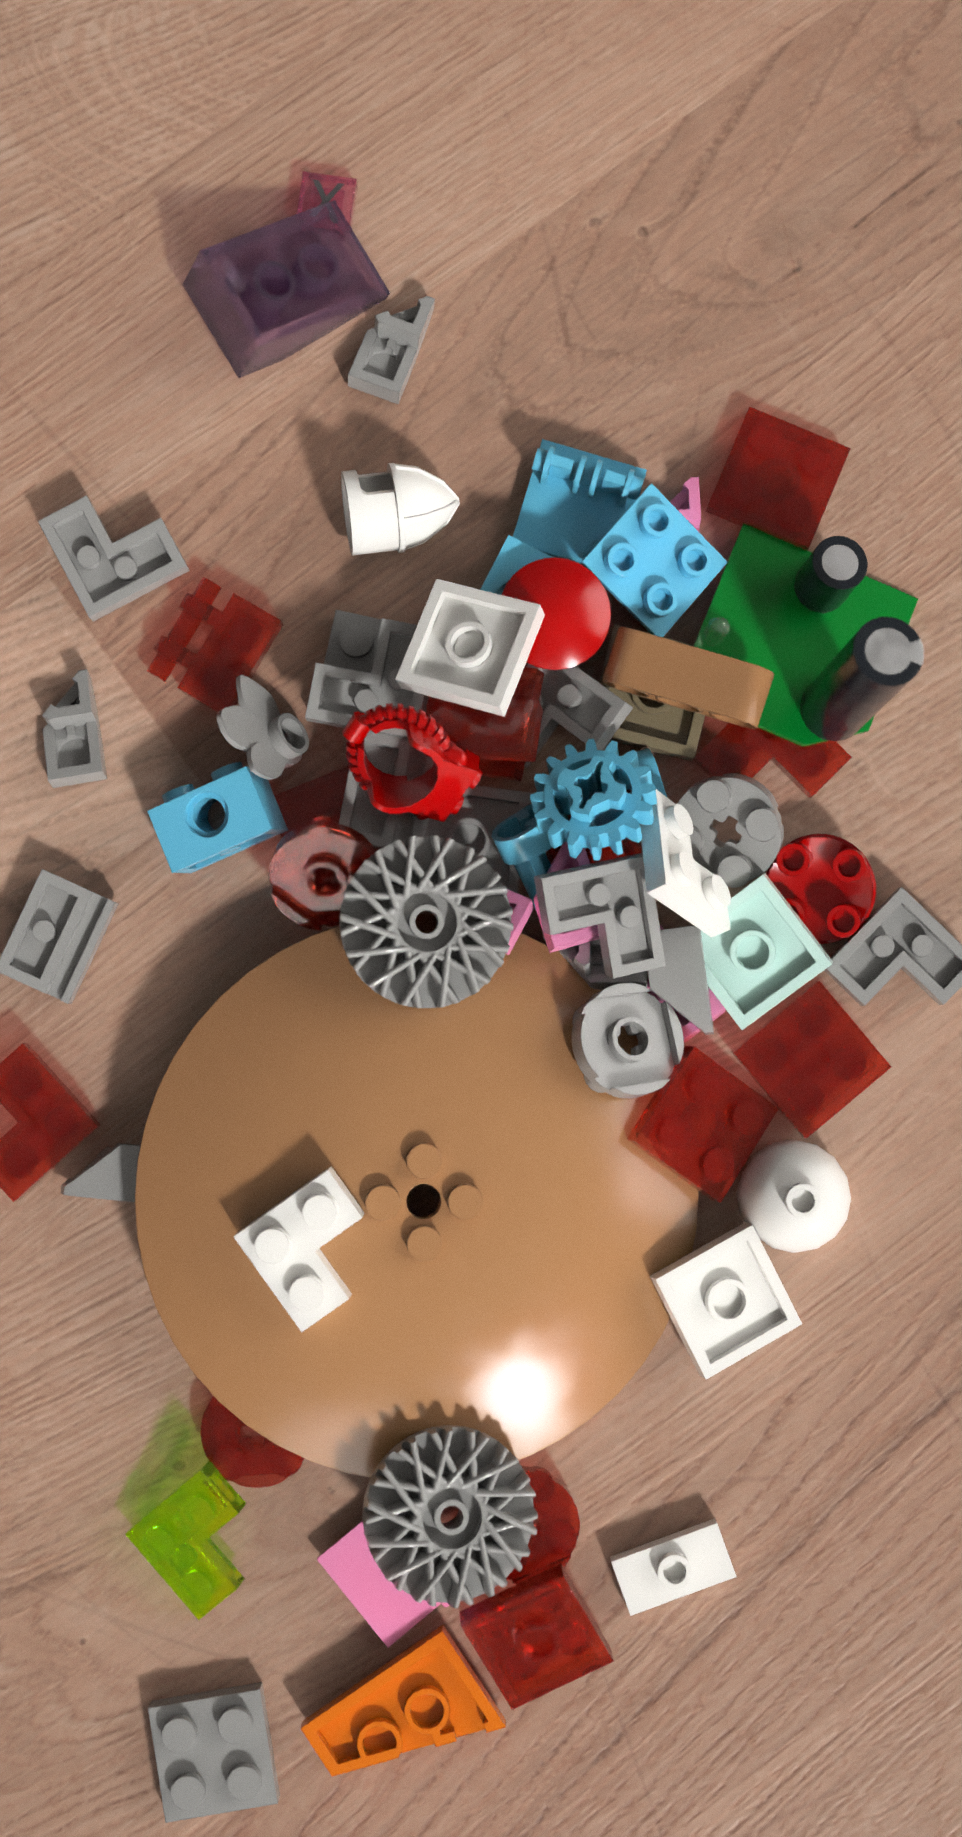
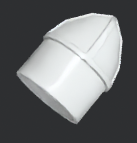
M388 463L387 472L363 475L357 474L356 470L341 471L345 525L352 556L395 550L402 553L407 549L423 544L449 523L460 504L459 497L444 480L417 466Z

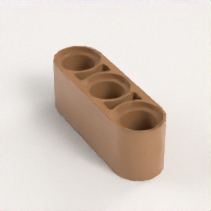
M619 627L601 682L626 693L734 725L757 729L775 674L766 668L635 629Z

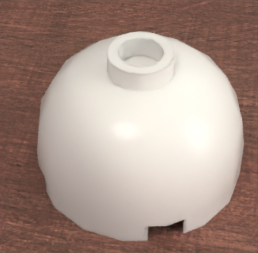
M790 1139L768 1144L753 1154L747 1162V1166L742 1172L741 1180L738 1182L736 1197L741 1218L744 1222L754 1226L760 1240L774 1249L796 1253L817 1249L837 1235L847 1220L851 1195L847 1176L835 1157L815 1144Z

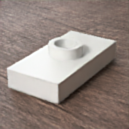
M715 1518L610 1557L630 1616L736 1577Z

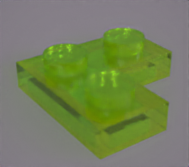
M210 1461L145 1514L125 1533L198 1620L236 1591L245 1579L210 1537L239 1514L246 1505V1502Z

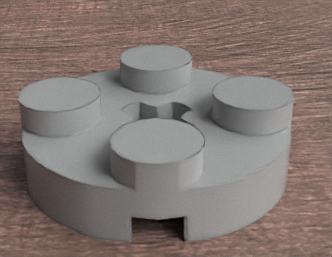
M730 773L703 779L690 787L677 803L687 810L693 823V833L690 835L693 859L711 873L719 875L728 887H740L748 881L759 877L770 867L781 849L784 827L781 815L777 809L778 804L773 794L763 784L751 777ZM730 816L738 821L735 830L742 836L739 841L729 839L724 843L717 838L718 831L713 828L714 819L724 822Z
M635 983L615 984L594 994L574 1012L572 1018L573 1053L581 1072L584 1074L585 1082L591 1090L597 1093L606 1092L614 1097L625 1099L641 1097L664 1087L670 1080L668 1078L672 1074L674 1066L680 1064L684 1052V1037L680 1021L675 1011L666 1001L660 1003L654 996L647 993L651 991L650 989ZM621 1026L625 1027L628 1035H636L638 1039V1045L631 1048V1055L627 1054L619 1046L617 1036L620 1035Z

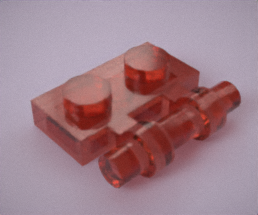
M202 577L193 594L186 593L178 608L182 610V613L168 636L161 635L153 650L157 654L147 672L166 682L176 665L185 668L187 672L177 688L182 693L218 713L225 707L237 704L236 677L244 675L252 679L283 627V623L280 619L233 593L223 612L218 610L212 604L219 594L221 587L213 581ZM201 623L207 624L212 627V630L198 654H195L186 647Z

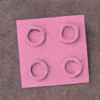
M363 1520L317 1557L318 1562L388 1648L440 1604L444 1607L449 1606L448 1603L436 1602V1607L430 1606L426 1600L419 1603L403 1590L401 1592L398 1591L393 1583L385 1578L370 1553L364 1534Z

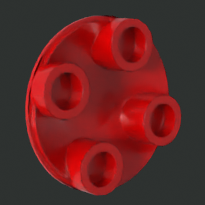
M544 558L533 561L519 569L510 578L501 594L539 604L542 607L545 616L527 659V663L535 667L547 670H563L575 667L592 657L601 647L607 636L611 620V608L606 590L593 572L575 561L564 558Z
M809 834L789 842L778 852L766 873L819 944L837 942L853 935L866 922L875 903L876 880L868 859L854 844L835 835Z

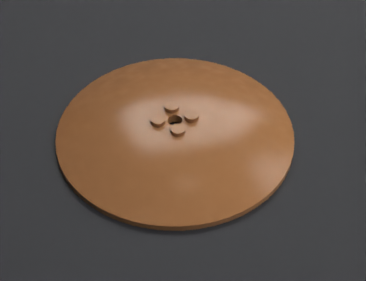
M418 914L415 924L420 932L431 933L436 928L437 920L434 915ZM340 926L312 935L279 951L246 973L223 993L190 1031L174 1055L157 1089L144 1127L137 1161L135 1190L138 1244L144 1274L156 1309L174 1345L186 1363L222 1405L244 1424L271 1442L311 1462L342 1472L371 1477L384 1456L399 1442L421 1430L443 1425H457L477 1429L498 1440L518 1460L529 1457L570 1434L610 1402L643 1365L663 1334L670 1319L650 1276L692 1252L698 1210L696 1154L689 1120L677 1085L672 1075H670L668 1078L670 1080L664 1087L647 1095L630 1099L618 1098L606 1092L597 1093L591 1090L586 1084L584 1074L581 1072L574 1057L572 1048V1018L574 1012L580 1006L584 1005L594 994L601 990L591 988L559 951L549 953L547 945L527 935L520 934L509 955L505 954L502 966L491 977V981L480 988L479 992L461 1000L459 1003L440 1008L404 1006L385 999L369 988L359 978L347 959L342 945ZM621 1026L620 1035L617 1036L619 1046L627 1054L631 1055V1048L638 1045V1039L636 1035H628L625 1027ZM332 1166L365 1213L363 1218L320 1247V1250L352 1295L349 1300L301 1332L237 1243L234 1236L241 1229ZM420 1184L431 1185L439 1193L437 1209L427 1216L414 1215L407 1208L406 1200L408 1193L413 1187Z

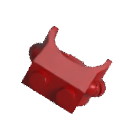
M386 703V707L377 705L375 710L370 708L365 713L356 711L342 731L343 736L347 739L345 747L347 750L346 759L350 771L353 772L356 782H359V786L363 790H367L370 803L385 813L401 814L410 812L414 813L419 820L430 818L445 822L450 813L456 815L464 802L463 794L468 787L474 789L482 776V770L479 769L480 756L468 749L464 751L459 748L456 743L450 741L447 732H444V728L440 723H436L435 718L431 715L428 716L421 709L415 710V707L411 705L407 708L403 707L401 703H397V706H392V703ZM392 728L406 730L409 744L430 756L434 761L433 766L423 775L409 781L407 780V775L395 776L380 771L368 760L364 750V739L371 730L376 734L385 729Z

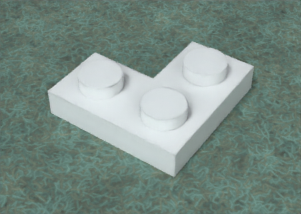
M656 789L657 804L652 806L654 822L652 825L640 824L647 893L711 938L730 930L728 906L731 903V896L725 881L719 875L711 873L693 859L690 835L693 833V823L689 813L681 804H675Z
M332 1166L255 1219L234 1236L237 1243L301 1332L349 1300L352 1295L322 1253L320 1247L363 1218L365 1213Z

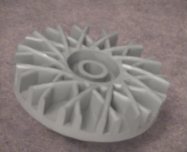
M434 835L430 837L411 836L407 839L394 841L392 844L377 850L356 871L349 882L341 904L340 935L347 959L356 974L369 988L385 999L414 1008L445 1007L459 1003L461 1000L479 992L480 988L491 981V977L504 963L503 958L509 951L510 934L514 927V924L511 923L513 909L510 907L507 898L508 890L501 883L499 873L489 866L486 862L487 859L483 855L479 856L474 852L473 848L454 842V839L451 838L444 839ZM422 911L431 912L436 917L437 925L431 933H422L416 927V917Z
M443 1425L414 1433L399 1442L384 1456L372 1474L367 1486L363 1503V1529L370 1553L385 1578L391 1581L398 1591L401 1592L403 1590L410 1594L416 1602L421 1603L423 1600H426L430 1606L436 1607V1602L448 1603L452 1608H458L460 1601H465L467 1605L474 1604L472 1598L484 1593L488 1597H493L495 1595L494 1587L497 1585L502 1588L506 1587L508 1584L506 1577L514 1568L518 1572L522 1570L523 1565L520 1560L522 1557L530 1555L528 1542L531 1534L534 1536L537 1534V1528L533 1524V1521L538 1519V1513L533 1504V1497H536V1494L529 1484L530 1478L519 1464V1460L503 1444L477 1429L457 1425ZM456 1506L459 1508L457 1515L451 1521L441 1523L440 1516L446 1507Z

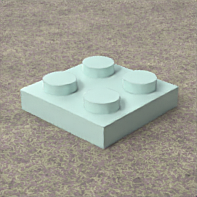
M766 873L762 874L731 898V903L728 906L730 930L712 938L701 931L708 987L741 1030L833 963L832 959Z

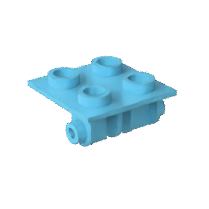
M542 439L540 448L537 449L534 458L532 475L513 537L548 555L569 559L581 564L580 562L584 559L582 553L596 539L600 541L639 497L647 470Z
M652 483L649 484L600 541L596 539L582 553L584 559L580 562L593 572L602 585L652 635L664 637L727 564L723 556Z

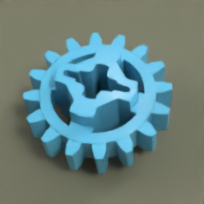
M588 739L585 751L578 753L571 744L565 745L566 759L560 761L552 756L546 759L549 775L544 773L535 774L534 782L537 792L530 794L533 813H536L534 816L539 833L547 832L552 848L555 849L567 842L570 857L575 859L583 848H588L595 861L600 860L602 848L610 846L617 855L623 854L622 840L626 837L637 843L642 840L640 824H653L652 806L657 804L655 785H652L651 769L648 765L639 766L636 751L631 750L621 757L619 756L616 741L612 740L603 751L597 750L594 739ZM617 778L621 779L629 787L632 794L627 793L626 785L616 782ZM556 804L562 806V811L565 814L571 815L570 821L559 813Z

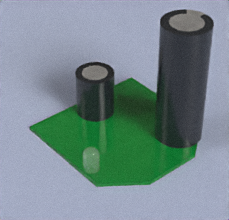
M743 523L693 646L752 663L772 671L775 675L758 728L802 747L826 741H842L853 735L868 732L875 714L918 674L924 659L921 639L909 625L918 598L865 576L868 568L866 554L857 542L848 537H828L821 541L813 552H810Z

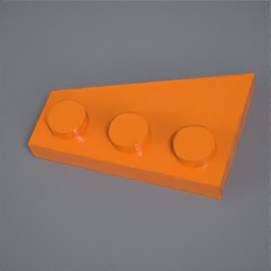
M441 1625L304 1719L300 1729L333 1777L397 1759L401 1753L435 1744V1747L453 1743L456 1742L457 1737L482 1730H486V1733L506 1728V1719L444 1625Z

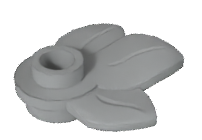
M239 675L236 677L239 706L233 705L220 710L216 715L217 725L227 742L234 748L247 752V763L251 772L263 779H275L282 775L284 768L297 764L301 760L302 754L308 750L309 739L307 732L295 716L289 713L280 714L274 698L264 687L247 676Z

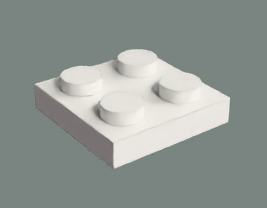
M436 579L395 680L401 689L505 717L545 616L541 605Z
M747 1222L650 1276L699 1375L704 1379L712 1377L802 1325L754 1226Z

